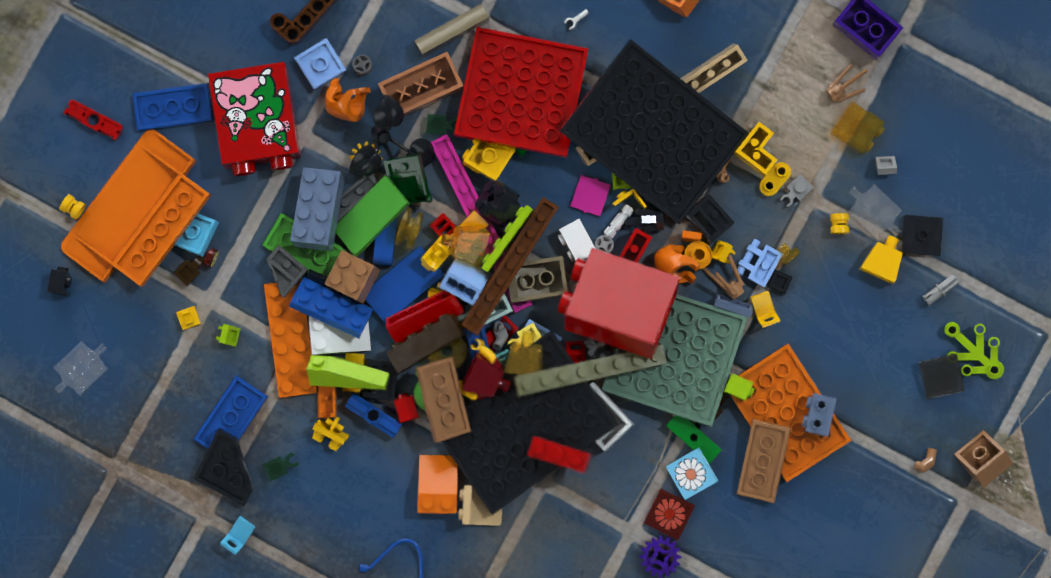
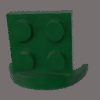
M421 154L383 161L387 176L410 204L418 202L431 203L433 201Z

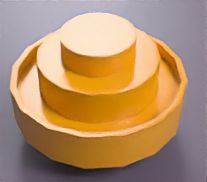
M692 242L684 250V255L695 258L700 264L699 269L708 266L712 260V251L704 242Z

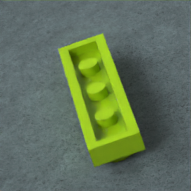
M528 205L520 207L515 215L517 219L514 223L510 222L504 230L506 232L504 237L497 239L493 245L494 251L491 255L488 253L482 260L484 264L481 267L486 272H491L534 212V209Z

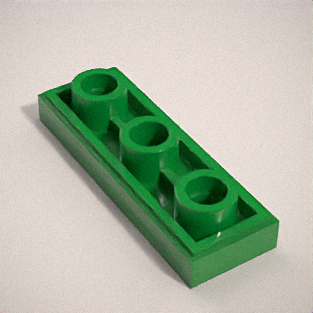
M675 415L666 425L692 450L700 448L708 464L722 450L688 419ZM692 434H695L697 436V440L695 442L691 441L690 436Z

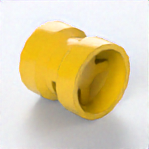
M68 194L62 201L59 210L69 213L71 218L77 220L83 213L86 204L76 201L75 197Z
M830 214V221L832 222L830 234H849L850 227L847 224L849 214Z

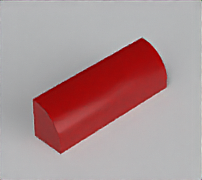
M444 290L385 318L386 329L395 343L400 341L403 343L407 341V336L414 332L419 334L424 331L422 328L431 322L434 325L439 322L438 318L446 313H449V315L456 314L457 317L464 314V306L459 297Z

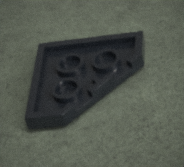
M219 428L193 479L245 506L254 486L237 437Z

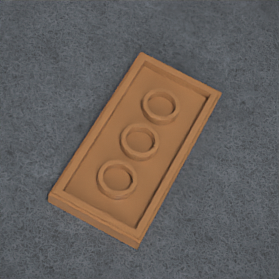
M447 357L416 367L434 442L437 443L470 432L453 357Z
M753 419L737 495L775 503L791 427Z

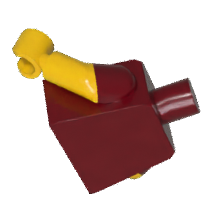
M475 339L478 341L479 346L476 347L471 344V348L479 350V353L476 352L464 380H458L461 394L472 400L493 397L497 389L507 392L511 382L502 378L504 372L501 362L485 346L482 339Z

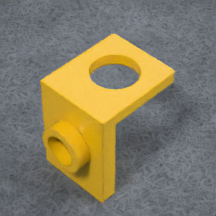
M631 189L629 192L626 190L622 191L616 196L618 199L612 203V206L615 208L633 195L643 209L647 208L634 189Z
M769 291L750 297L757 320L762 328L780 322ZM768 318H774L771 321L765 322Z

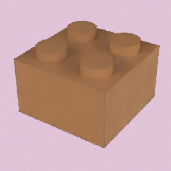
M341 250L324 284L364 304L380 269Z

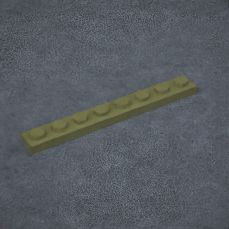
M662 344L657 346L653 359L626 352L516 376L514 381L517 394L521 396L662 365L667 362Z

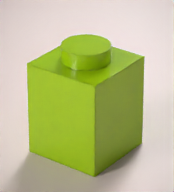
M732 373L723 392L745 401L747 398H751L755 388L752 387L753 382Z

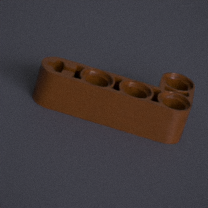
M311 0L293 21H290L281 13H275L270 18V25L290 45H298L338 0H327L328 3L325 0ZM322 3L324 7L321 11H315V4ZM304 17L311 18V22L308 25H302L301 20ZM277 19L284 20V24L281 27L274 26V23ZM292 31L298 32V37L294 40L288 38Z

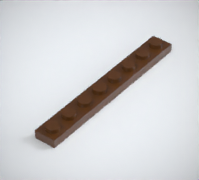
M544 197L541 199L466 316L461 327L478 336L559 209L557 205Z

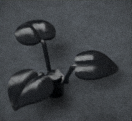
M383 95L373 115L375 126L371 129V136L374 138L375 149L371 145H365L356 152L349 168L351 174L369 176L377 172L382 163L381 157L377 154L379 152L378 143L386 144L389 141L408 152L406 156L421 154L424 167L431 164L435 159L433 145L427 139L419 138L414 140L410 145V149H408L391 137L388 130H391V126H399L404 119L403 108L392 97Z

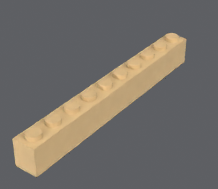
M732 44L681 79L700 93L748 60L737 44ZM579 146L575 148L585 165L589 166L597 161Z

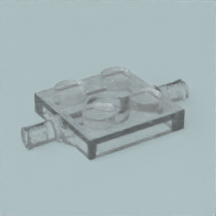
M875 184L863 194L855 187L849 191L857 200L847 213L875 239L881 232L887 229L895 237L901 232L893 223L902 210Z
M81 341L53 367L62 379L54 389L58 390L57 392L60 394L69 386L81 396L108 370L99 357L108 348L101 343L95 350H92Z

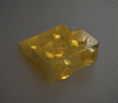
M852 102L831 131V134L862 155L864 151L868 153L873 147L874 143L871 141L874 137H880L883 133L885 122L870 111L867 112L855 102Z

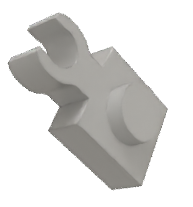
M799 174L786 187L789 193L783 195L780 201L788 198L790 203L786 207H790L794 198L800 201L813 189V186Z

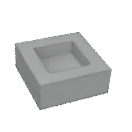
M895 156L875 157L878 175L897 174Z

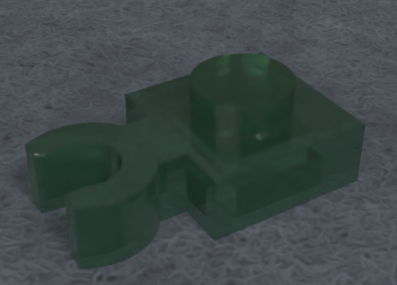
M428 114L426 134L446 135V130L454 133L455 129L452 128V124L457 122V118L447 121V115Z
M295 453L288 454L285 460L278 456L263 464L271 482L288 474V467L294 468L299 465V462L290 463V458Z

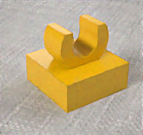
M718 240L712 250V259L730 264L727 257L729 253L735 255V251L732 250L733 246Z
M195 306L176 312L183 331L201 325Z

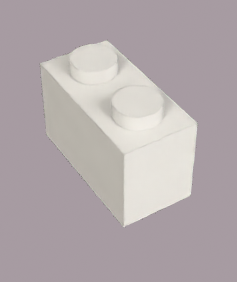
M580 219L559 229L560 234L558 238L562 245H567L569 249L567 255L571 262H576L578 258L587 260L591 248L596 249Z

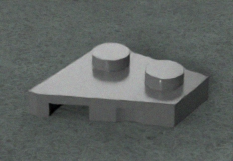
M280 245L266 259L281 296L284 298L308 271L305 266Z

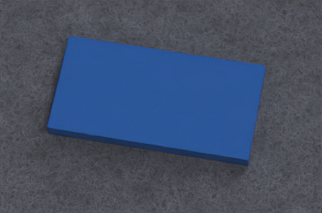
M208 83L132 93L138 132L213 121Z
M421 246L375 282L366 298V301L385 324V318L404 310L445 276L439 268L433 272L432 270H426L421 265L422 261L420 259L426 253Z
M236 375L193 440L209 449L218 429L221 428L236 436L239 442L269 396Z

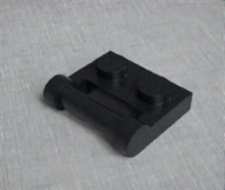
M710 194L688 212L684 218L686 221H690L699 233H702L708 245H711L735 223ZM699 212L716 231L713 235L695 217L696 213Z
M365 359L366 366L372 368L379 366V370L389 373V379L385 390L376 389V393L370 392L371 389L363 388L360 397L394 401L398 373L392 362Z

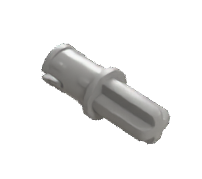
M951 275L939 285L935 284L936 287L923 295L922 298L931 306L940 297H945V294L958 285L959 282L954 275Z

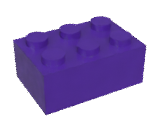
M851 0L832 24L876 61L903 29L900 24L870 0Z

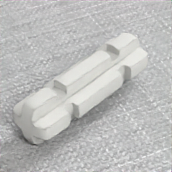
M627 204L621 209L622 212H619L612 220L611 226L604 230V234L611 239L616 235V231H619L624 225L627 217H630L634 212Z

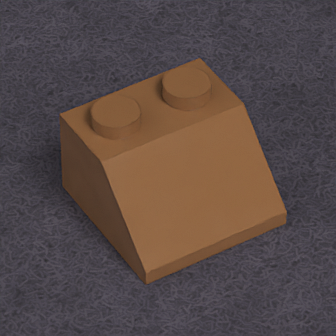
M984 430L954 454L972 478L983 488L1013 465L1007 452Z

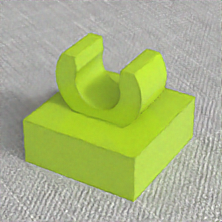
M227 324L219 326L218 329L222 330L220 337L216 336L219 343L236 347L241 328Z

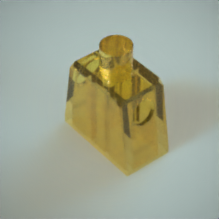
M456 226L453 235L443 234L441 244L449 246L448 251L452 257L480 267L490 232L485 227Z
M523 332L522 343L512 342L504 369L505 373L525 375L543 371L542 346L533 344L534 333Z

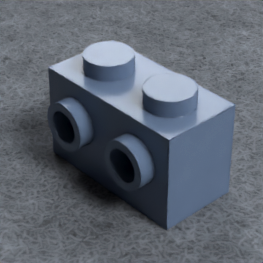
M815 393L811 397L808 396L806 408H809L807 416L804 415L801 427H804V432L825 437L829 435L837 398Z

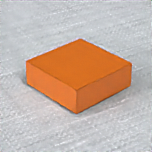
M683 230L681 240L688 242L701 241L702 233Z

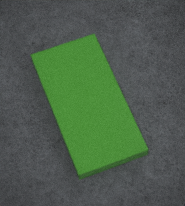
M384 176L337 224L336 234L353 255L358 257L410 203L389 177Z
M281 213L262 246L273 252L280 245L305 266L308 271L311 269L328 276L341 250L348 252V250L336 243L333 245V251L295 247L290 241L294 220Z

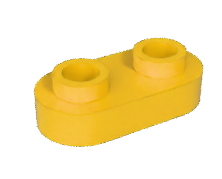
M784 162L776 163L760 182V192L768 197L775 195L790 177V166ZM783 168L785 174L780 175L778 169ZM771 183L773 188L767 189L766 184Z

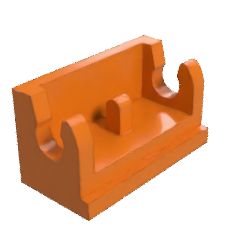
M317 386L318 418H336L337 387Z

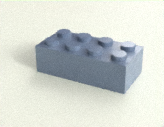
M303 167L290 239L295 247L333 251L345 181L341 171Z

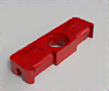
M73 99L69 101V107L64 111L66 116L69 114L70 117L80 121L83 125L113 138L114 141L118 140L124 129L121 124ZM97 115L99 122L96 125H90V116Z

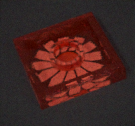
M660 488L644 524L679 540L695 505Z

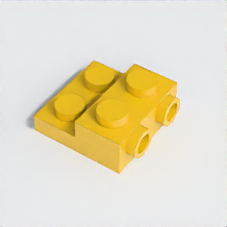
M473 140L472 143L474 145L470 150L467 149L462 156V159H464L463 165L477 174L481 173L492 181H497L516 149Z

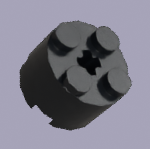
M488 181L480 198L476 200L475 207L484 217L497 225H504V222L507 219L512 220L519 210L520 203L518 202V197L520 194L501 181Z

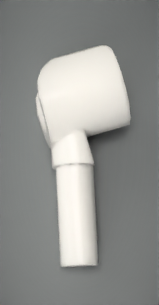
M584 10L574 18H567L564 24L572 20L574 24L569 30H573L577 25L576 23L589 12Z

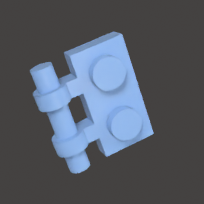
M754 239L751 245L749 244L746 248L747 252L744 258L740 259L737 270L740 275H743L745 270H749L751 273L747 279L765 287L783 253L768 245L761 251L758 249L761 242ZM755 254L759 256L756 264L753 266L750 264V261L753 255Z

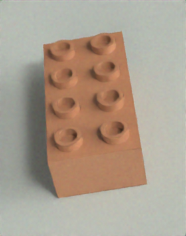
M448 52L378 83L382 95L392 97L401 105L404 117L460 92L464 88Z

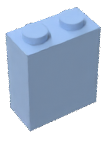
M457 255L440 287L474 305L491 273Z

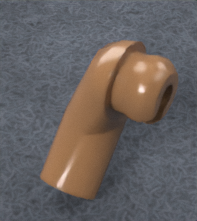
M731 159L716 176L720 183H727L730 179L726 166Z
M928 448L926 459L915 462V470L924 473L935 465L937 449Z

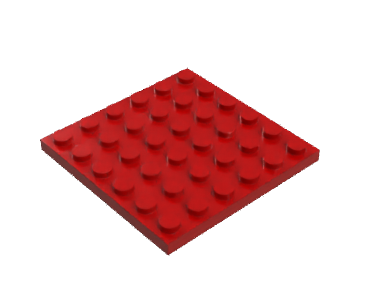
M476 27L454 136L567 158L570 139L559 130L577 108L589 48Z

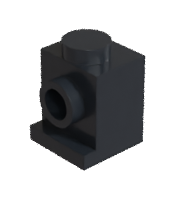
M57 267V270L51 269L47 292L70 296V292L67 291L72 281V277L68 273L69 268Z

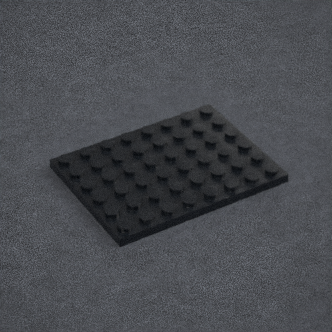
M632 39L628 40L559 130L677 224L682 222L750 134Z
M552 330L502 365L504 372L502 378L511 382L507 392L497 389L493 397L472 400L462 395L471 431L442 441L492 515L561 467L560 465L528 455L533 437H539L583 451L618 426L588 381L518 396L514 377L575 364Z

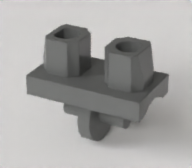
M590 338L584 342L589 350L587 353L591 360L612 356L605 343Z

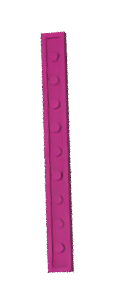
M446 134L432 141L431 144L466 216L468 217L475 210L489 223L477 238L485 254L489 253L491 255L495 249L493 245L499 237L491 221L481 215L475 207V202L479 197ZM506 251L493 267L494 272L507 254ZM509 287L506 290L505 294L515 313L532 305L531 301L511 303Z

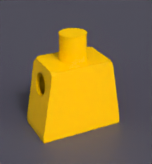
M888 235L885 244L877 242L859 270L888 283H895L902 258V252L895 250L899 239Z

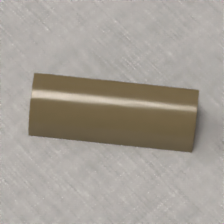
M479 4L419 37L414 42L424 58L473 31L476 27L489 22V16L483 6Z

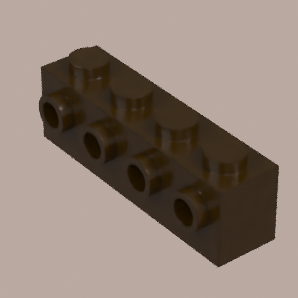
M446 313L438 318L439 322L434 325L432 322L422 328L424 331L419 334L414 332L407 336V341L404 343L400 341L392 345V350L387 352V355L397 373L408 370L465 336L467 333L461 327V322L457 315Z

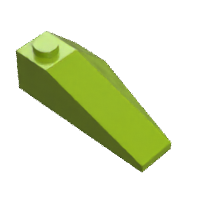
M311 355L307 366L310 386L385 390L389 379V373L337 356Z

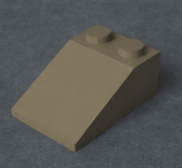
M558 256L524 262L509 285L511 303L562 297L564 291L569 292L564 257Z

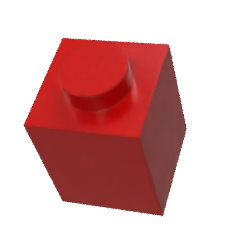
M408 393L398 395L397 400H394L400 423L419 418L413 395L409 396Z

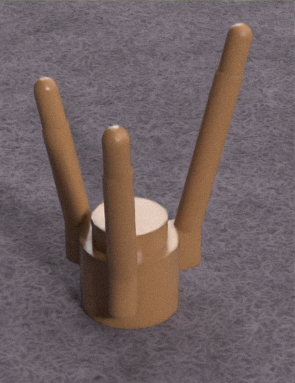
M850 63L835 81L828 85L829 89L826 92L834 103L837 101L841 103L845 99L865 92V88L843 95L846 93L845 88L867 73V69H864L843 85L838 84L853 67V64Z
M729 254L728 258L737 282L732 280L727 283L718 272L715 273V277L706 267L702 270L734 300L744 293L745 290L742 286L745 284L741 280L731 254Z

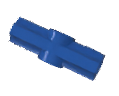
M353 393L345 405L346 408L392 438L395 437L402 426L400 422ZM372 410H376L379 413V417L375 421H371L368 417L369 412Z

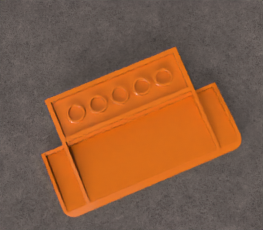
M146 131L62 241L61 249L63 253L104 283H106L117 268L143 288L212 196L186 177L197 161L157 131Z

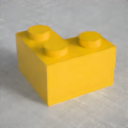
M758 122L734 153L735 156L763 177L767 175L777 162L774 156L763 149L774 132L761 122Z

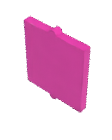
M581 175L570 207L582 210L583 213H590L600 217L611 185L598 181L597 178L592 179Z

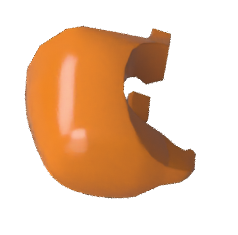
M333 79L325 94L327 113L346 121H360L365 111L366 95L371 92L370 88L350 89L343 95L342 87L339 83L340 79Z
M670 244L657 251L654 256V264L657 270L680 277L679 284L685 282L693 284L697 277L691 271L676 273L680 267L690 265L695 271L699 270L700 264L695 258L682 255L686 249L685 246Z

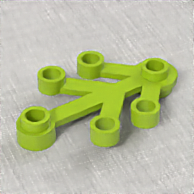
M948 322L945 325V334L949 337H955L970 351V353L950 351L947 354L948 361L955 363L961 360H979L984 365L971 367L969 364L963 365L961 373L964 376L986 374L991 379H998L1003 375L1004 366L998 361L1000 341L997 337H991L988 340V345L991 347L990 360L984 355V333L986 328L983 324L978 323L974 326L976 346L960 332V327L956 322ZM954 326L956 332L950 333L948 331L949 327ZM982 326L983 332L978 333L976 328ZM992 339L997 340L998 343L996 346H992L990 344V341ZM954 353L956 354L957 358L955 360H950L949 355ZM993 366L998 368L997 373L991 372ZM969 367L971 371L966 374L963 372V369Z

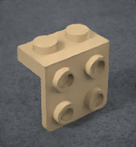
M464 485V489H460V501H463V509H459V520H463L462 524L499 526L502 523V509L492 515L472 486Z

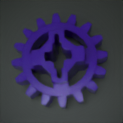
M659 536L657 541L654 537H651L652 543L646 541L647 547L641 548L644 552V555H639V558L644 559L641 566L646 565L645 571L651 570V576L658 573L659 578H662V573H665L668 577L670 570L676 572L675 565L680 566V563L677 562V559L682 558V556L677 555L680 548H674L676 542L674 541L670 544L669 537L665 541L662 536ZM659 544H665L671 549L663 550ZM653 547L654 552L652 556L647 558L650 548ZM659 551L662 554H667L663 557V562L660 560L652 561V559L658 556L657 552ZM673 556V561L668 567L667 561L669 557ZM651 564H659L662 570L653 568Z

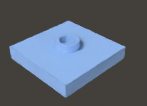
M327 38L294 57L314 91L347 71Z

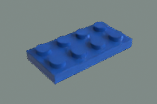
M303 277L289 307L358 339L373 312L372 308Z

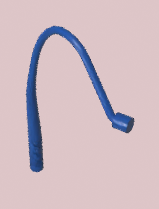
M400 539L391 544L370 566L360 564L359 572L371 570L392 548L400 543L408 542L417 549L419 556V578H424L421 549L414 540Z

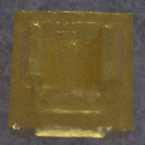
M784 243L778 249L784 256L779 261L785 266L801 252L797 247L790 250L786 243Z

